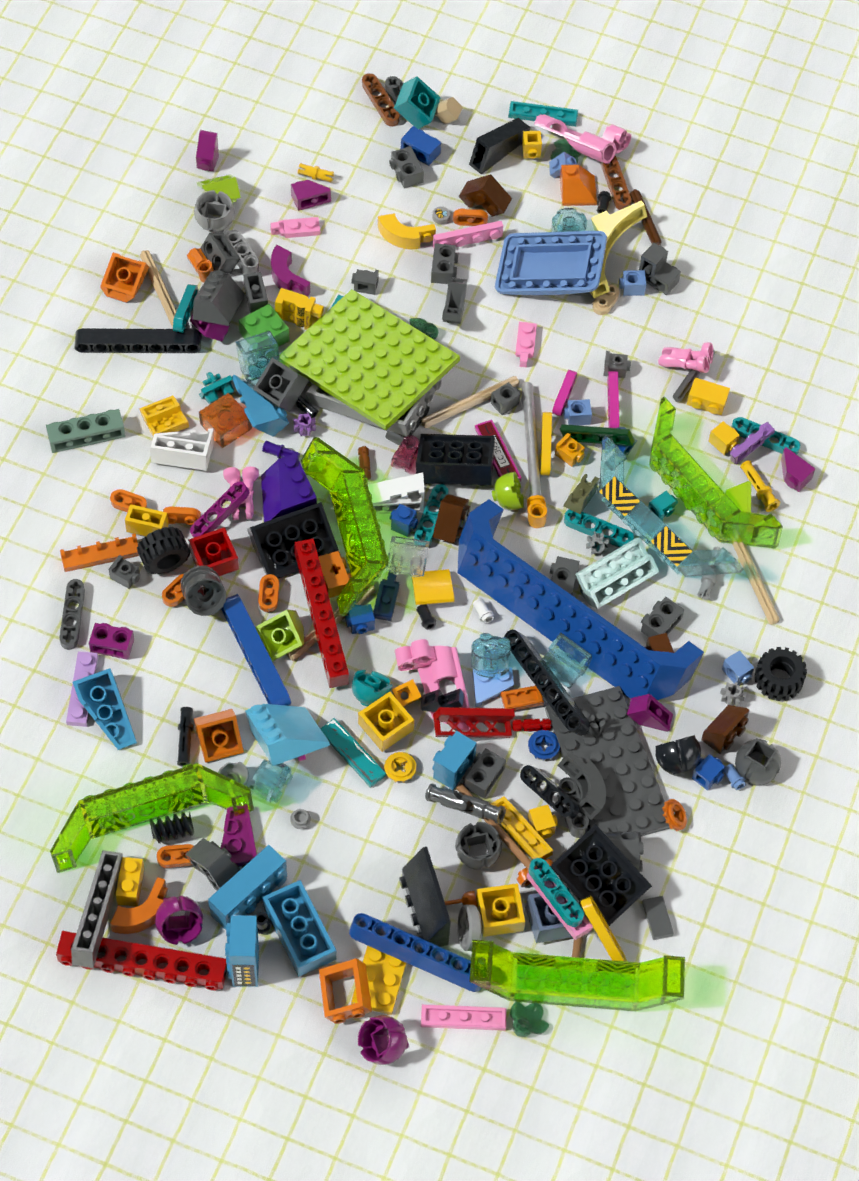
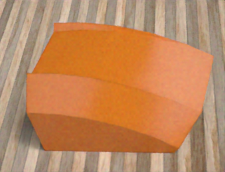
M113 252L100 288L107 297L128 302L135 297L140 289L149 266L145 262L136 261Z

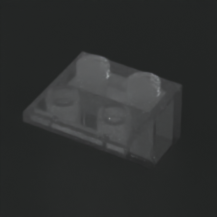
M392 536L386 571H390L392 574L405 573L412 577L424 576L430 541Z

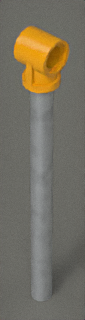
M524 382L521 386L530 497L527 499V521L531 527L541 528L546 524L547 508L546 500L541 496L533 386L531 382Z

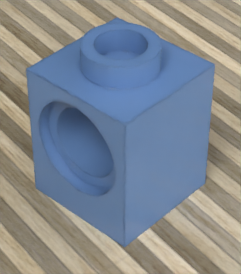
M645 270L623 271L622 278H619V288L623 290V296L645 295Z
M590 399L569 400L567 408H564V419H568V425H591L592 411Z
M739 650L724 660L722 670L734 684L737 682V685L751 680L754 667Z

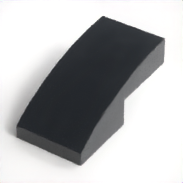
M461 688L446 694H442L440 689L422 695L420 709L422 711L436 712L440 707H462L464 693Z

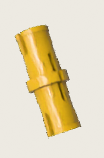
M303 163L299 164V167L305 170L298 169V174L310 176L314 180L321 179L330 183L333 181V178L328 177H334L333 171L320 169L319 166L312 167Z

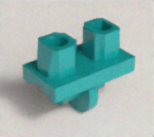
M211 372L207 373V379L203 381L206 387L201 389L199 395L201 399L205 398L209 405L219 400L216 394L219 390L222 391L224 397L232 395L234 389L231 384L233 380L231 375L221 379L220 374L214 376Z

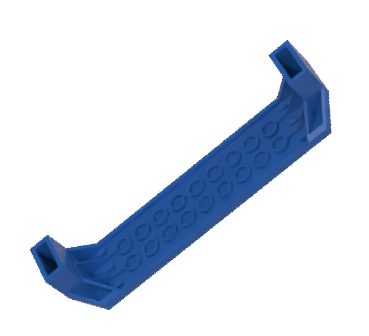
M488 499L469 513L459 539L458 574L612 686H620L622 693L630 699L650 694L656 700H660L674 695L691 680L704 651L690 641L685 643L675 653L646 649L495 541L493 536L504 511L503 508Z

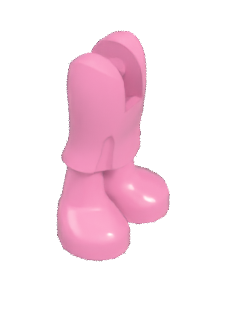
M711 342L704 343L700 351L665 347L662 350V355L659 357L658 364L663 367H679L707 373L710 368L709 364L713 361V344Z
M250 466L242 470V480L250 493L231 513L233 520H239V507H246L247 520L253 518V484L259 477V470L256 467ZM229 467L223 471L224 479L230 484V487L235 482L241 480L238 468Z

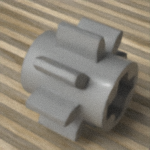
M594 531L592 536H587L589 543L586 544V549L590 548L592 555L599 553L601 556L603 550L608 551L606 544L609 543V538H604V532L600 534Z
M727 682L726 687L721 688L720 694L723 695L721 702L725 701L728 705L739 706L740 701H744L745 695L742 694L744 687L740 688L737 682L735 684Z

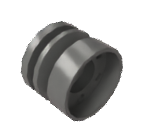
M195 566L183 575L180 588L188 608L194 614L210 616L217 613L223 607L226 601V591L218 573L213 568Z

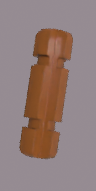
M362 446L358 448V455H360L358 457L359 470H361L360 478L366 481L371 479L369 448Z

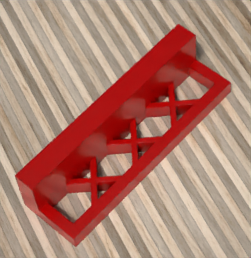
M440 707L433 714L436 737L453 736L456 731L468 738L512 737L510 721L515 717L514 709ZM440 722H446L451 727V730L441 731ZM465 723L470 729L468 732H463L457 725ZM483 723L489 729L486 732H481L476 725ZM504 723L505 732H499L494 727L495 724Z

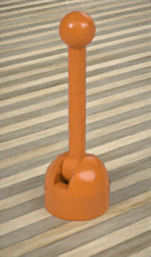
M475 890L465 892L462 899L444 901L445 905L463 903V905H475L477 907Z

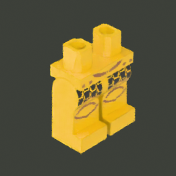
M284 288L280 289L275 300V311L284 321L295 323L298 327H304L305 330L321 318L324 311L323 305L316 304L315 297L311 296L309 299L305 295Z

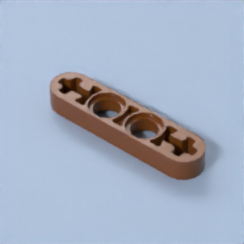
M365 74L362 77V87L384 123L391 127L398 125L400 114L394 109L395 105L374 74ZM374 92H380L381 95H380V96H375V95H373V93H374ZM388 104L389 106L387 108H382L380 105Z
M614 156L610 162L611 167H609V163L605 164L602 162L601 167L615 207L618 210H622L631 205V196L618 160ZM616 173L618 177L613 178L609 174ZM619 186L623 190L616 191L614 187Z

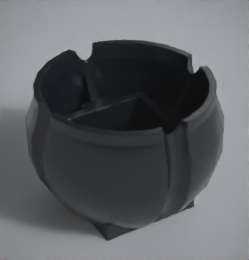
M695 735L655 746V756L658 764L671 775L696 769L700 761L701 747Z

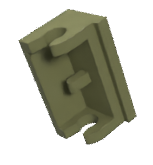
M585 474L581 482L568 496L563 507L581 514L596 493L600 478L595 476L591 481L592 483H589L586 480L587 474Z

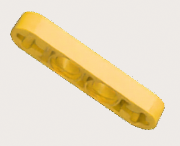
M542 412L540 475L550 476L552 412Z
M590 896L581 900L586 916L612 961L627 962L623 950L594 899Z

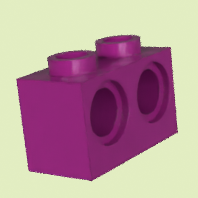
M95 623L89 640L90 652L128 660L134 643L133 630L127 627H114L107 623ZM120 640H125L123 643H118Z

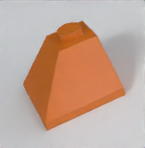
M561 165L560 187L562 206L597 205L595 176L580 165Z

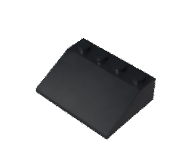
M421 434L416 459V474L423 473L424 484L492 485L495 436Z
M322 502L247 529L265 574H272L278 579L299 571L295 557V542L314 538L318 557L339 551Z
M596 824L549 865L561 882L580 902L590 896L594 899L608 926L652 887Z
M425 846L402 868V876L399 877L401 888L406 889V905L412 909L413 914H410L413 926H417L419 932L416 933V936L439 947L449 945L451 921L428 848Z

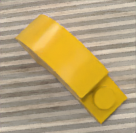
M395 213L378 216V230L389 243L400 248L420 249V243L433 241V235L436 234L435 224L408 227L397 220Z

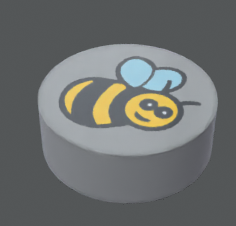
M436 207L432 213L433 221L437 224L447 223L450 219V211L446 207Z

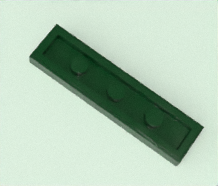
M562 424L560 427L563 437L569 433L571 438L577 442L633 446L635 442L630 429Z

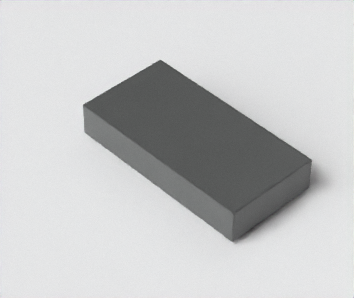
M663 896L644 899L642 904L652 939L672 937L674 933Z

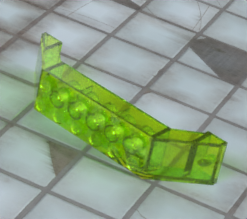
M665 396L661 398L651 448L650 468L660 475L663 483L672 489L674 495L684 502L687 510L693 512L697 521L703 524L709 534L715 537L718 542L734 544L733 542H743L748 546L774 549L778 547L783 529L781 523L771 513L769 515L744 512L731 501L670 433L674 426L676 408Z
M314 437L303 455L301 463L305 474L312 477L330 492L352 576L337 598L340 615L346 616L376 584L389 564V556L386 554L385 541L381 536V527L377 521L376 509L372 503V494L369 492L368 479L365 477L364 470L320 438Z
M196 763L184 765L177 770H168L154 777L149 776L142 781L127 783L123 787L107 789L97 795H88L78 800L50 850L56 871L60 873L77 867L76 862L91 839L147 822L149 819L154 820L158 817L173 814L207 802L226 810L228 807H232L234 816L245 813L244 808L237 809L238 805L243 806L247 804L249 812L254 811L250 788Z
M472 940L469 982L508 1001L636 1012L684 999L685 957L664 955L662 958L638 963L515 953L494 944V941Z

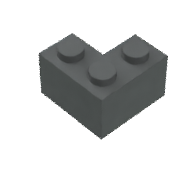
M653 243L641 255L639 270H645L647 284L668 295L679 283L681 271L667 263L668 251L664 247Z
M202 838L185 854L193 867L204 874L217 891L240 871V868L230 860L231 854L225 848L220 849L214 841L209 842Z

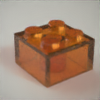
M230 393L225 394L199 411L200 425L206 431L214 428V440L221 448H224L252 430V424L245 414L244 408Z

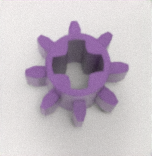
M309 413L299 414L298 419L293 420L295 425L294 432H299L301 437L310 436L312 431H316L315 418H311Z

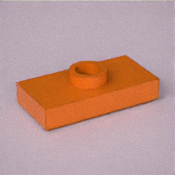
M536 686L501 692L504 708L516 711L544 705L542 694Z

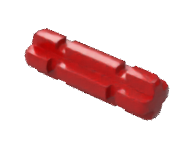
M543 718L542 720L524 719V721L514 719L512 721L513 731H521V729H524V731H538L541 728L542 730L551 729V720L549 718Z

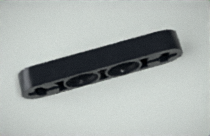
M530 765L522 768L520 772L521 780L556 812L568 819H573L578 815V803L544 773ZM529 772H531L530 774L536 778L535 780L530 778V776L528 775ZM545 781L546 788L541 792L540 784ZM558 792L559 800L554 803L553 795ZM564 804L570 806V812H568L569 810L565 806H563Z

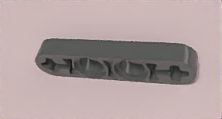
M79 579L70 580L66 586L59 637L61 646L66 650L74 649L79 639L85 595L84 584ZM75 586L79 587L76 592L77 596H74L73 593ZM72 602L79 604L76 609L68 608V605ZM69 619L77 621L74 626H67L66 622ZM68 632L71 633L72 640H70L69 643L66 642V640L68 639Z

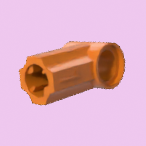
M193 248L187 254V258L198 273L200 280L204 283L210 272L214 271L211 261L206 258L201 249Z

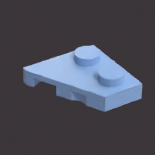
M512 667L473 669L476 707L481 706L482 702L490 698L498 697L501 692L514 688Z

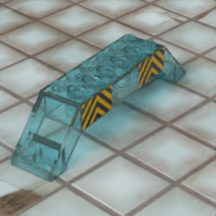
M606 435L602 438L599 493L603 496L601 500L651 550L666 562L677 575L682 573L685 577L706 574L741 573L744 570L740 563L724 547L720 550L693 551L624 485V461L627 457Z

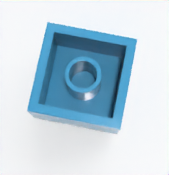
M458 731L446 739L443 750H439L433 758V778L452 790L455 789L466 770L473 764L477 747L475 741Z

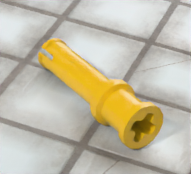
M751 461L743 462L740 468L757 491L756 496L765 505L764 509L767 512H771L778 508L780 501L773 495L772 488L765 485Z

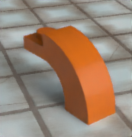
M157 877L148 899L140 906L134 908L118 906L110 923L112 932L134 934L154 925L156 911L163 903V898H166L168 892L165 879Z

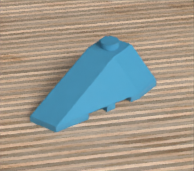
M236 375L232 376L236 390L242 395L240 401L246 405L244 409L245 414L253 428L274 437L289 424L286 418L287 413L283 408L278 407L275 403L255 391L254 387L246 380Z
M110 668L73 681L80 703L118 750L137 743L114 674Z

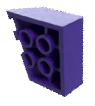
M296 453L278 459L261 475L264 522L317 504V497Z

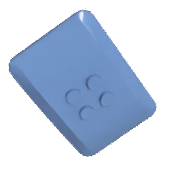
M603 231L509 234L504 239L495 289L500 294L562 295L592 292L599 286L607 236Z

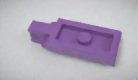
M769 422L762 424L759 431L755 434L751 433L745 439V442L732 448L730 460L734 464H738L761 446L764 440L775 432V429Z

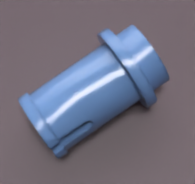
M729 764L724 768L723 773L731 782L732 788L740 790L746 785L745 778L740 776L733 764Z

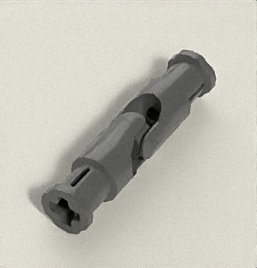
M433 783L428 786L425 794L427 801L433 800L441 803L442 806L452 809L456 808L461 812L481 819H491L496 824H500L505 816L506 810L504 806L497 807L479 798L463 795L448 788L436 787ZM474 805V810H469Z

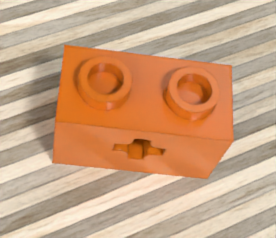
M339 551L319 556L329 598L351 592L353 579L351 574L346 572V560L344 557L341 558Z

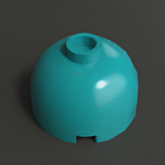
M359 670L354 674L352 680V692L362 705L368 707L388 692H391L392 684L390 685L391 680L388 677L375 671L368 674L365 673L366 670Z

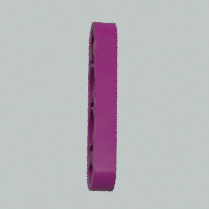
M235 482L191 526V535L197 537L214 531L249 496L250 492L245 483ZM231 501L227 508H222L225 502ZM212 515H217L216 520L212 522L209 521V518Z

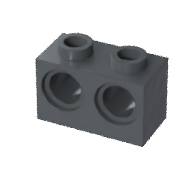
M411 146L392 151L389 164L391 169L395 170L397 181L401 182L403 188L423 183L424 171Z
M223 232L209 233L200 248L206 258L211 261L214 271L219 270L225 274L232 273L240 259Z
M434 244L431 283L448 284L450 277L456 278L457 267H454V263L458 264L459 253H455L456 245Z
M665 596L662 601L656 602L650 614L647 613L641 620V632L648 637L663 633L668 635L681 621L684 609Z
M486 748L482 754H477L473 762L474 766L471 769L468 768L463 775L464 786L485 799L506 765V759ZM491 763L493 766L487 767L484 764ZM479 778L482 782H475L474 779Z

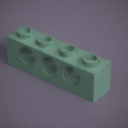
M119 409L107 410L102 413L89 414L88 416L71 418L66 421L53 422L46 425L52 453L126 437Z

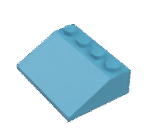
M262 704L254 705L250 709L245 710L250 730L272 766L330 746L329 741L306 707Z

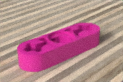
M568 369L554 403L552 414L562 416L577 378L576 371Z

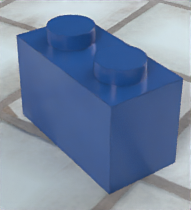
M414 126L401 138V149L411 146L417 159L428 166L441 153V141Z

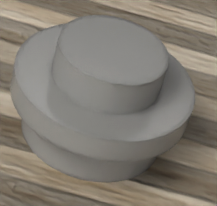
M297 809L291 814L290 821L293 827L304 829L310 824L311 817L306 810Z

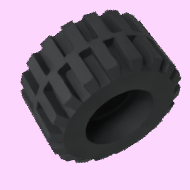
M165 527L149 533L139 542L137 552L145 570L151 574L158 575L173 571L183 565L188 560L187 558L190 557V549L182 531L174 527Z
M777 647L776 650L771 648L768 653H763L755 671V683H757L758 690L762 689L761 693L764 696L767 694L769 699L776 698V701H781L782 698L784 701H787L790 697L792 699L796 697V694H799L803 687L807 674V669H805L806 663L802 662L803 658L801 655L797 656L796 651L793 650L791 652L786 647L784 650L781 647ZM771 670H784L789 674L790 678H777L772 674Z

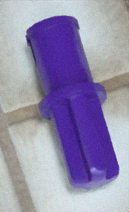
M267 440L262 448V452L277 456L278 459L295 453L298 459L300 457V453L285 448V445H277Z

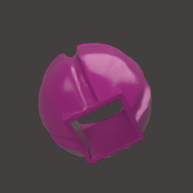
M188 896L163 898V903L156 911L155 925L158 933L165 941L177 945L179 941L186 944L196 939L202 931L203 913L200 906ZM178 911H185V915L170 916Z
M378 1015L370 1018L369 1021L363 1023L358 1034V1046L363 1048L360 1052L367 1061L377 1065L393 1063L409 1048L403 1024L391 1016Z

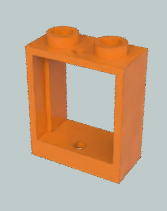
M355 958L319 969L325 1018L335 1024L344 1023L346 1019L352 1017L361 1018L366 1013L372 1012L367 970L364 962ZM354 976L358 1003L335 1009L332 982Z

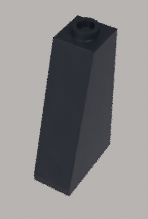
M516 118L477 137L469 165L480 174H483L522 144L523 131H530L531 127L520 118Z

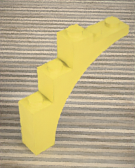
M642 200L609 215L605 211L591 217L594 230L603 231L607 236L599 286L596 290L590 292L593 298L610 292L605 276L608 254L616 240L627 229L647 217Z

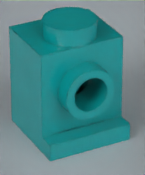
M664 491L649 502L647 512L660 525L665 516L669 517L673 514L678 501L675 496Z

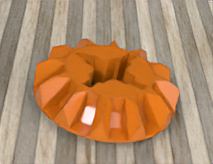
M675 799L664 802L662 807L664 811L663 816L666 819V823H669L670 829L675 831L683 830L687 824V816L683 806Z

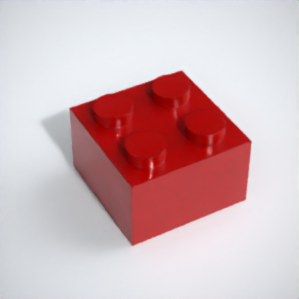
M225 527L188 539L190 553L196 566L211 567L219 576L239 570L238 556Z

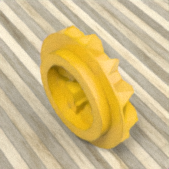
M396 752L386 759L384 771L388 778L393 779L395 783L397 781L404 783L406 780L412 779L416 773V762L411 755L404 752ZM396 765H399V766L405 765V766H404V771H402V770L396 771V770H397V766H396Z

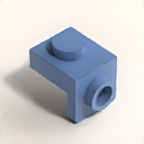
M565 152L549 162L550 176L553 178L558 177L561 172V165H577L576 159Z

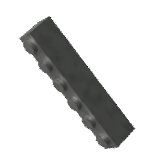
M102 850L71 949L72 965L88 968L94 967L115 898L123 853Z

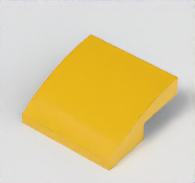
M173 395L139 408L153 437L154 434L178 432L189 427V422Z
M449 569L411 572L416 605L454 602Z

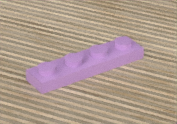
M78 651L73 681L96 673L98 653ZM72 684L66 723L71 726L87 727L89 713L80 703Z

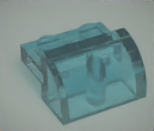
M560 632L550 645L549 651L543 657V660L559 682L570 689L579 676H583L589 667L592 655Z

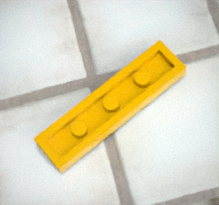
M505 796L491 803V805L497 807H505V816L500 824L532 860L535 858L545 860L553 855V849Z

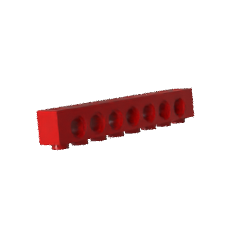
M314 538L295 542V557L329 688L348 685L349 672Z
M61 932L56 952L58 962L66 966H72L71 949L76 936L74 932ZM102 938L98 953L104 952L106 955L102 958L96 957L93 967L107 973H113L114 971L122 972L123 975L130 977L139 975L148 980H155V978L163 979L171 984L180 982L189 987L204 986L211 991L223 990L227 973L226 958L109 938ZM119 956L126 957V959L121 962L116 960ZM141 959L147 960L144 965L137 964ZM160 963L168 964L163 969L157 967ZM182 966L188 967V970L185 972L178 971ZM82 967V968H84V969H89V970L93 969V968H88V967ZM201 970L209 971L205 976L199 975Z

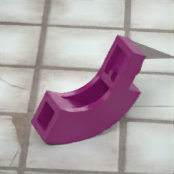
M276 244L271 254V274L274 283L279 289L292 290L308 297L310 294V282L289 270V266L292 264V252Z

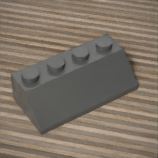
M219 270L211 271L194 299L193 320L229 326L245 297V293L229 274Z

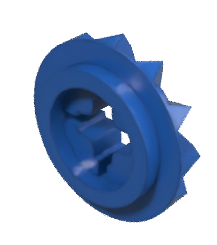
M547 730L533 733L528 741L529 751L535 756V759L540 758L543 761L549 758L552 759L558 754L560 749L556 735ZM543 739L545 740L546 746H548L546 747L545 751H543L542 747L540 746L543 742Z

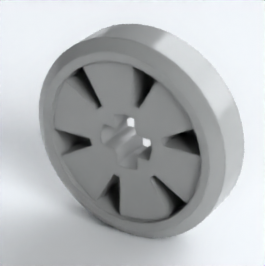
M463 905L458 915V940L464 951H475L481 939V917L475 905Z

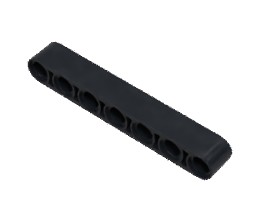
M82 328L78 329L75 333L74 348L80 353H198L201 351L202 333L197 329H185L182 333L174 332L173 329Z
M513 629L507 631L504 636L506 646L561 722L569 731L580 736L585 735L590 728L589 721L535 647L522 633Z

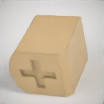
M454 97L439 102L435 115L443 124H447L458 119L463 107Z

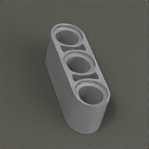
M229 230L225 236L240 257L237 263L243 274L259 272V259L242 234L237 230Z

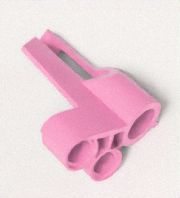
M547 115L537 116L534 125L565 137L569 144L581 154L605 164L610 163L615 154L622 152L628 147L632 136L630 133H627V130L613 124L607 126L603 137H599L587 131L581 134L568 129L562 121Z
M421 639L412 642L411 646L395 649L398 670L418 669L425 694L440 689V681L448 679L456 685L457 689L461 688L464 693L463 706L461 708H470L457 647L429 646L428 640ZM465 723L457 725L461 730L467 732L470 729Z

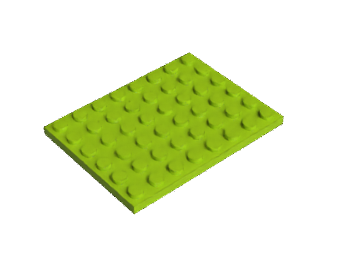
M351 289L278 356V361L284 363L307 378L311 383L384 430H388L460 361V355Z

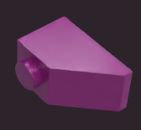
M200 130L196 152L197 169L214 172L219 157L218 135L215 132Z
M307 179L291 184V196L297 210L300 211L331 202V189Z
M193 314L190 322L205 337L222 342L228 333L229 326L193 320Z
M785 447L781 457L784 482L790 488L800 492L813 478L815 468Z
M647 694L631 698L627 715L637 724L665 732L670 731L673 714L653 696Z

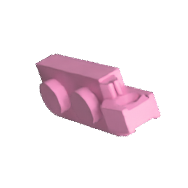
M318 217L287 219L270 223L271 235L280 234L285 236V238L320 235Z
M519 321L515 353L516 357H520L519 367L527 368L528 358H532L534 355L537 323Z

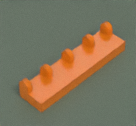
M136 533L128 538L119 539V537H116L114 541L100 544V541H98L96 545L82 548L79 545L77 549L69 551L60 550L65 572L114 562L119 555L123 559L139 556Z

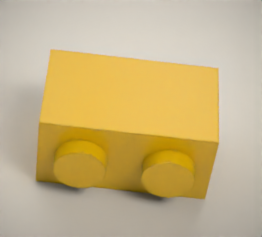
M695 378L689 392L687 405L722 416L730 388Z
M130 504L125 518L126 532L147 536L158 529L168 528L169 525L167 512Z
M122 857L116 890L117 905L133 907L139 905L144 875L143 859Z

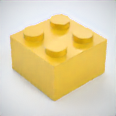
M388 692L358 713V724L382 752L414 731V719L391 692Z
M518 883L477 889L476 903L481 917L483 937L524 931L525 918Z

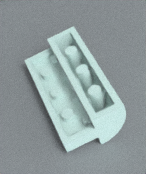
M635 538L575 575L582 588L580 592L584 599L593 608L598 609L657 574L659 570L652 555H648L641 538Z

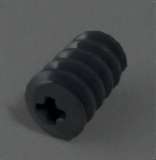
M190 811L189 817L184 812H181L180 819L177 814H173V820L168 815L165 816L164 822L158 817L156 824L152 819H149L153 840L156 839L158 844L161 843L162 837L165 838L166 842H169L170 835H172L174 840H177L178 833H180L182 838H185L187 831L190 836L194 834Z

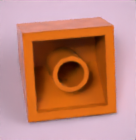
M233 709L194 718L205 763L244 753Z

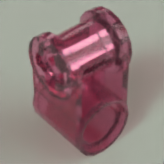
M413 435L404 437L398 450L392 457V467L397 466L404 469L407 473L410 472L417 458L419 447L417 437Z

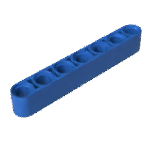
M235 594L226 598L221 610L267 703L291 705L290 696L240 596Z
M358 913L353 918L349 935L354 940L469 991L478 992L482 989L488 974L486 968L482 965L367 914Z

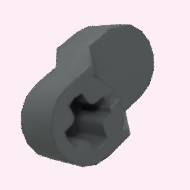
M390 76L385 80V90L396 103L403 86V81L396 76Z

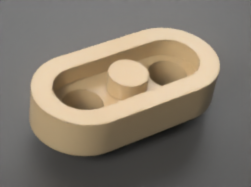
M608 284L611 292L595 298L592 308L596 314L606 315L609 313L619 298L617 286Z

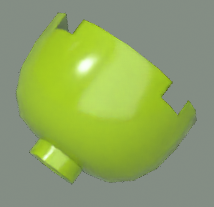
M510 472L498 478L495 483V490L492 491L493 500L498 501L499 505L506 510L524 508V497L520 492L522 487L516 472Z

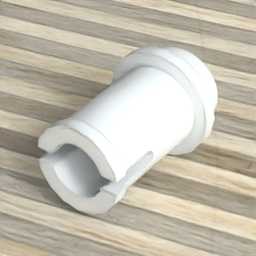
M483 598L473 602V607L479 614L481 622L487 624L494 619L493 611L489 610Z

